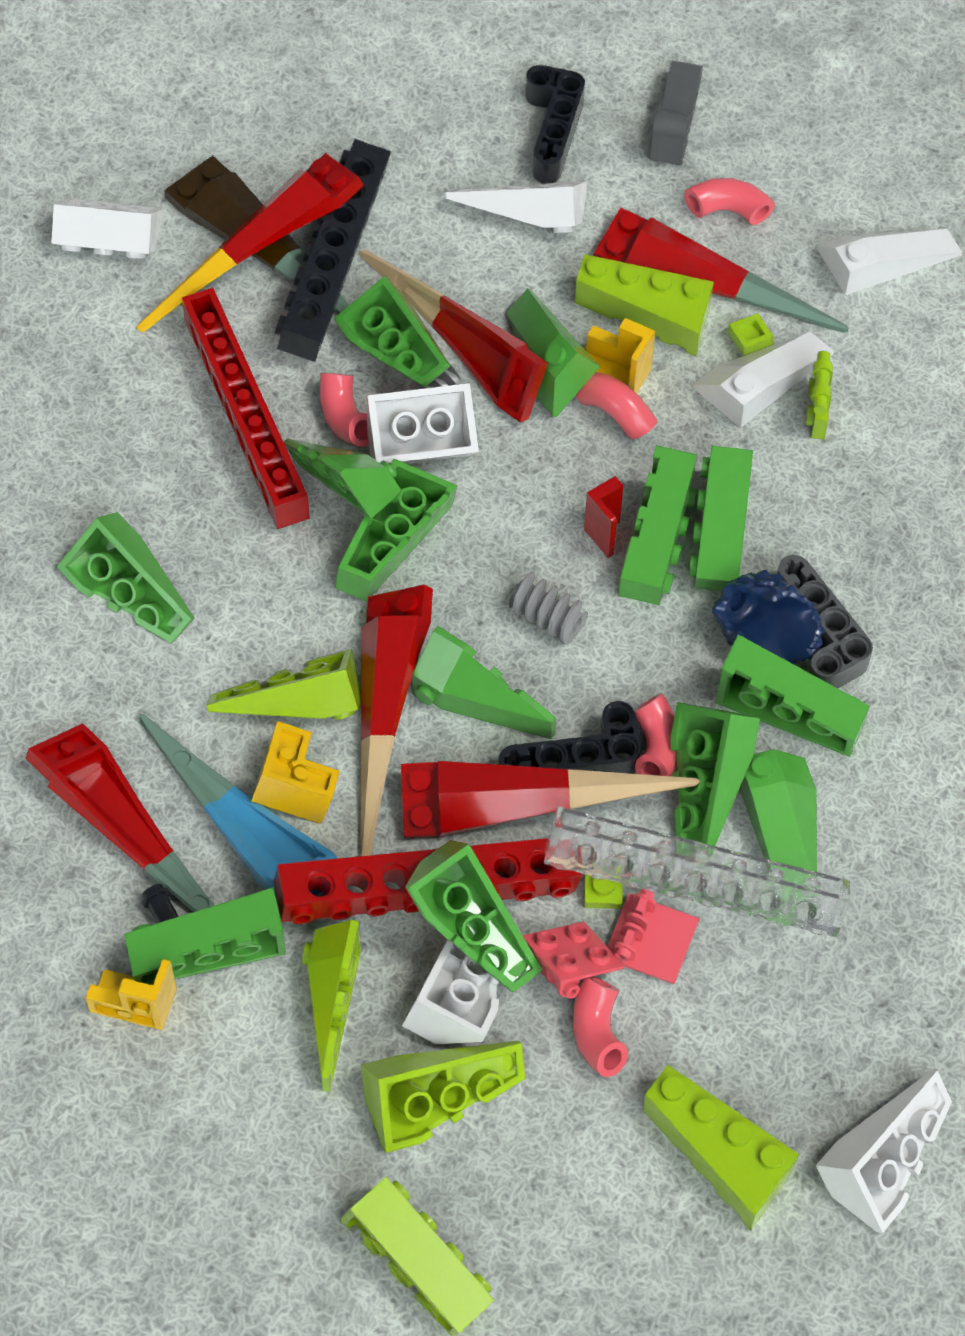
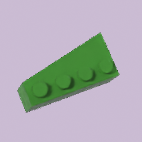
M656 445L653 454L652 473H648L642 506H639L634 528V535L636 536H631L620 577L619 596L660 605L663 593L670 594L674 574L669 573L671 565L678 566L682 545H678L677 542L679 536L686 537L690 517L685 516L687 508L694 509L698 489L692 488L697 454Z
M712 445L710 457L703 456L701 477L707 478L706 490L699 489L697 510L703 511L702 523L695 522L693 543L699 544L698 556L691 555L689 576L696 577L694 588L722 591L723 586L727 582L739 577L753 450Z
M393 459L390 466L397 474L394 480L402 491L372 519L366 515L364 516L338 567L335 589L367 602L368 596H372L453 506L458 485Z
M740 635L737 636L721 669L716 704L744 715L760 718V721L848 757L853 752L870 708L869 705L858 698L843 692Z

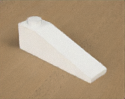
M587 181L544 183V185H537L535 188H530V186L515 185L504 187V189H498V187L455 189L446 192V199L542 228L553 227V233L573 232V226L582 224Z
M948 229L846 234L816 244L818 252L845 295L962 255L961 249Z
M809 331L718 365L695 382L692 388L741 428L813 370V363L817 361V353L819 351H828L833 355L834 350Z
M447 939L402 1026L434 1044L483 1042L498 1012L497 985L499 982Z
M937 1070L929 1071L840 1138L816 1165L831 1197L876 1232L883 1233L905 1207L910 1195L903 1191L911 1173L915 1175L920 1174L924 1165L919 1160L925 1141L932 1142L935 1140L952 1103Z

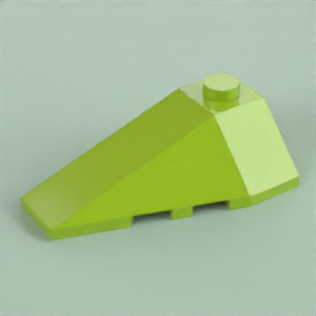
M349 649L306 661L307 667L295 674L287 669L277 671L275 675L267 678V683L260 685L258 680H251L213 693L206 705L208 712L320 719L333 716L335 720L350 717L355 713V710H358L361 701L353 650Z
M348 920L315 929L313 941L306 942L303 951L302 964L308 965L323 1091L331 1092L361 955L360 927L357 920Z
M519 1040L396 1055L361 1064L365 1103L381 1146L386 1153L424 1143L433 1137L431 1130L448 1119L453 1124L464 1118L462 1111L475 1102L481 1100L488 1103L525 1080L522 1042Z

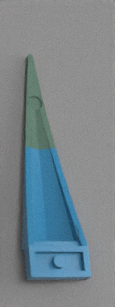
M140 714L141 725L263 890L274 888L275 892L274 877L278 864L338 858L331 850L288 824L264 806L251 802V797L197 758L146 715ZM320 890L310 891V893L315 896H325V894Z

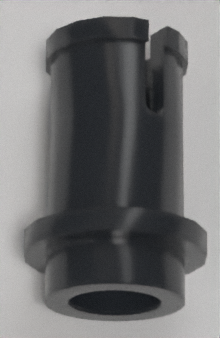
M162 884L153 885L142 894L144 898L142 904L145 908L150 909L156 923L179 917L169 899L171 895L169 889L164 888Z

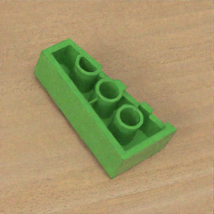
M274 888L154 925H140L133 928L131 932L124 934L134 981L149 985L154 984L163 959L171 961L174 978L180 979L286 954L284 932Z

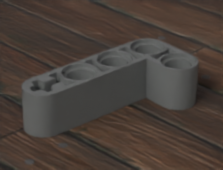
M671 61L660 110H657L655 116L650 160L682 166V158L684 159L694 115L693 111L695 110L701 84L703 65Z
M798 555L784 557L779 564L777 574H782L783 581L794 585L803 596L808 597L809 601L818 604L814 605V608L821 617V626L825 629L821 635L823 644L820 647L822 649L813 655L808 673L836 688H840L867 671L873 651L872 642L805 558ZM829 627L836 628L839 631H832ZM850 653H851V654H857V655H859L860 657H859V658H857V657H852V656H850L849 654H850ZM819 670H827L831 672V674H824Z

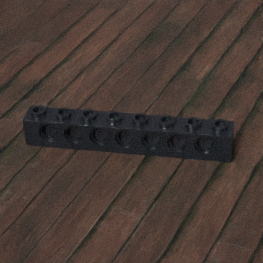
M354 139L350 151L344 149L339 163L357 175L364 186L340 208L326 214L324 220L317 219L312 233V237L316 238L315 243L308 242L303 256V261L307 262L306 267L299 266L293 285L298 286L297 291H289L284 309L288 310L287 317L280 315L274 334L280 336L277 346L278 350L316 362L384 178L391 151Z

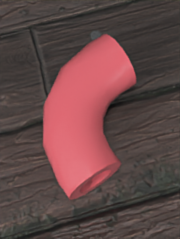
M713 178L693 185L684 192L686 205L697 218H702L715 211L728 210L740 214L751 225H757L767 219L775 207V202L756 186L734 178Z
M595 372L575 395L581 404L595 406L608 413L619 424L629 439L642 437L652 430L657 423L656 417L642 398L625 383L610 375Z
M320 373V404L325 422L337 438L357 447L369 445L367 414L359 412L353 398L354 376Z
M659 693L634 709L636 720L643 731L646 743L644 753L635 763L636 774L672 776V773L677 768L676 751H671L670 740L675 715L664 695Z
M598 977L583 978L579 987L580 991L576 996L573 1006L572 1030L581 1056L597 1073L603 1077H611L622 1070L628 1058L626 1045L615 1037L611 1029V1012L620 991L612 984Z

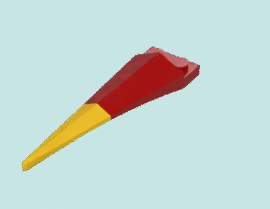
M327 153L323 154L306 171L298 170L141 321L136 328L139 332H145L182 303L181 297L196 293L266 246L340 208L364 184L357 175Z

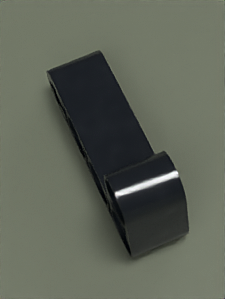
M535 65L529 68L526 73L525 98L531 105L547 108V112L534 149L533 176L542 184L555 183L562 175L583 109L585 79L580 73L546 65Z
M610 702L603 710L601 735L510 745L505 747L499 754L498 765L531 767V763H535V767L634 774L635 763L640 757L641 751L635 712L626 702ZM620 721L625 725L615 726L611 722ZM626 753L631 757L620 758L616 754ZM590 757L595 761L584 762L581 761L580 758ZM554 761L558 765L553 767L547 766L544 762Z

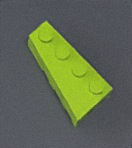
M584 254L576 279L575 303L612 320L615 318L621 321L625 318L655 330V336H658L660 341L669 345L672 343L685 348L687 353L697 356L711 306L714 282Z
M670 1065L665 1067L645 1094L643 1111L672 1144L684 1153L691 1161V1165L717 1190V1194L727 1205H730L742 1218L741 1221L751 1231L795 1170L799 1154Z
M385 1177L351 1207L340 1221L348 1229L356 1225L362 1231L361 1237L364 1240L362 1244L373 1255L376 1254L381 1258L385 1255L390 1260L387 1264L390 1273L406 1288L409 1289L414 1285L419 1290L414 1295L415 1299L451 1336H456L495 1301L489 1294L492 1288L479 1273L475 1272L472 1275L462 1262L465 1258L453 1243L448 1241L445 1244L435 1233L438 1227L432 1218L424 1211L418 1213L408 1202L411 1199L408 1191L398 1181L394 1180L391 1182Z

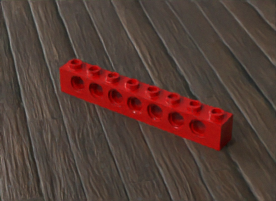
M214 288L181 297L187 328L277 530L310 519L306 490Z
M573 836L470 846L501 900L515 899L516 901H528L536 896L551 895L554 898L565 897L576 891L582 877ZM437 849L278 864L274 877V887L281 922L292 921L294 924H305L313 919L320 918L344 920L351 915L360 914L376 917L382 916L389 911L419 912L405 887L420 861ZM532 868H539L545 874H538ZM496 872H504L509 876V878L500 877L496 874ZM385 883H395L399 886V889H391ZM356 886L360 888L363 892L355 893L350 891L347 887ZM320 890L325 896L318 897L311 894L310 891Z

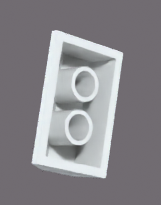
M67 198L53 205L51 244L61 245V250L72 252L81 251V247L94 248L93 253L100 255H113V250L125 251L126 257L142 259L145 258L146 254L155 251L164 208Z
M470 383L367 395V431L370 456L380 463L384 460L391 465L393 459L410 464L473 456L479 452Z

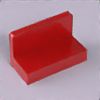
M616 476L588 491L586 495L584 530L607 558L614 555L616 527L620 523L624 485Z

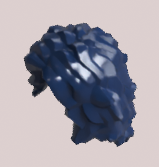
M762 570L758 573L750 572L741 575L723 586L721 596L714 602L712 607L714 619L720 624L723 635L731 646H733L737 636L740 635L784 660L795 664L796 662L811 660L817 652L816 648L823 644L821 635L825 629L821 626V617L814 608L815 604L809 601L808 597L803 596L794 585L783 581L782 574H769L767 570Z

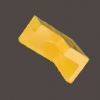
M627 318L619 326L618 336L593 325L587 334L586 351L600 366L596 372L618 379L637 394L652 369L656 331Z
M277 721L264 755L251 802L315 823H322L332 801L340 771L305 759L312 732Z
M162 960L153 985L134 981L131 975L104 970L98 986L90 984L87 992L86 1001L89 1011L163 1031L177 991L171 961Z

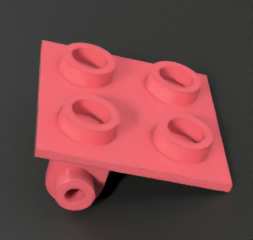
M641 889L635 895L629 893L607 947L625 967L675 984L700 918L656 903L653 899L655 895L650 890Z
M585 922L522 935L543 970L541 971L542 975L546 976L550 983H555L554 986L562 997H568L569 999L576 997L580 991V979L622 970L625 967Z

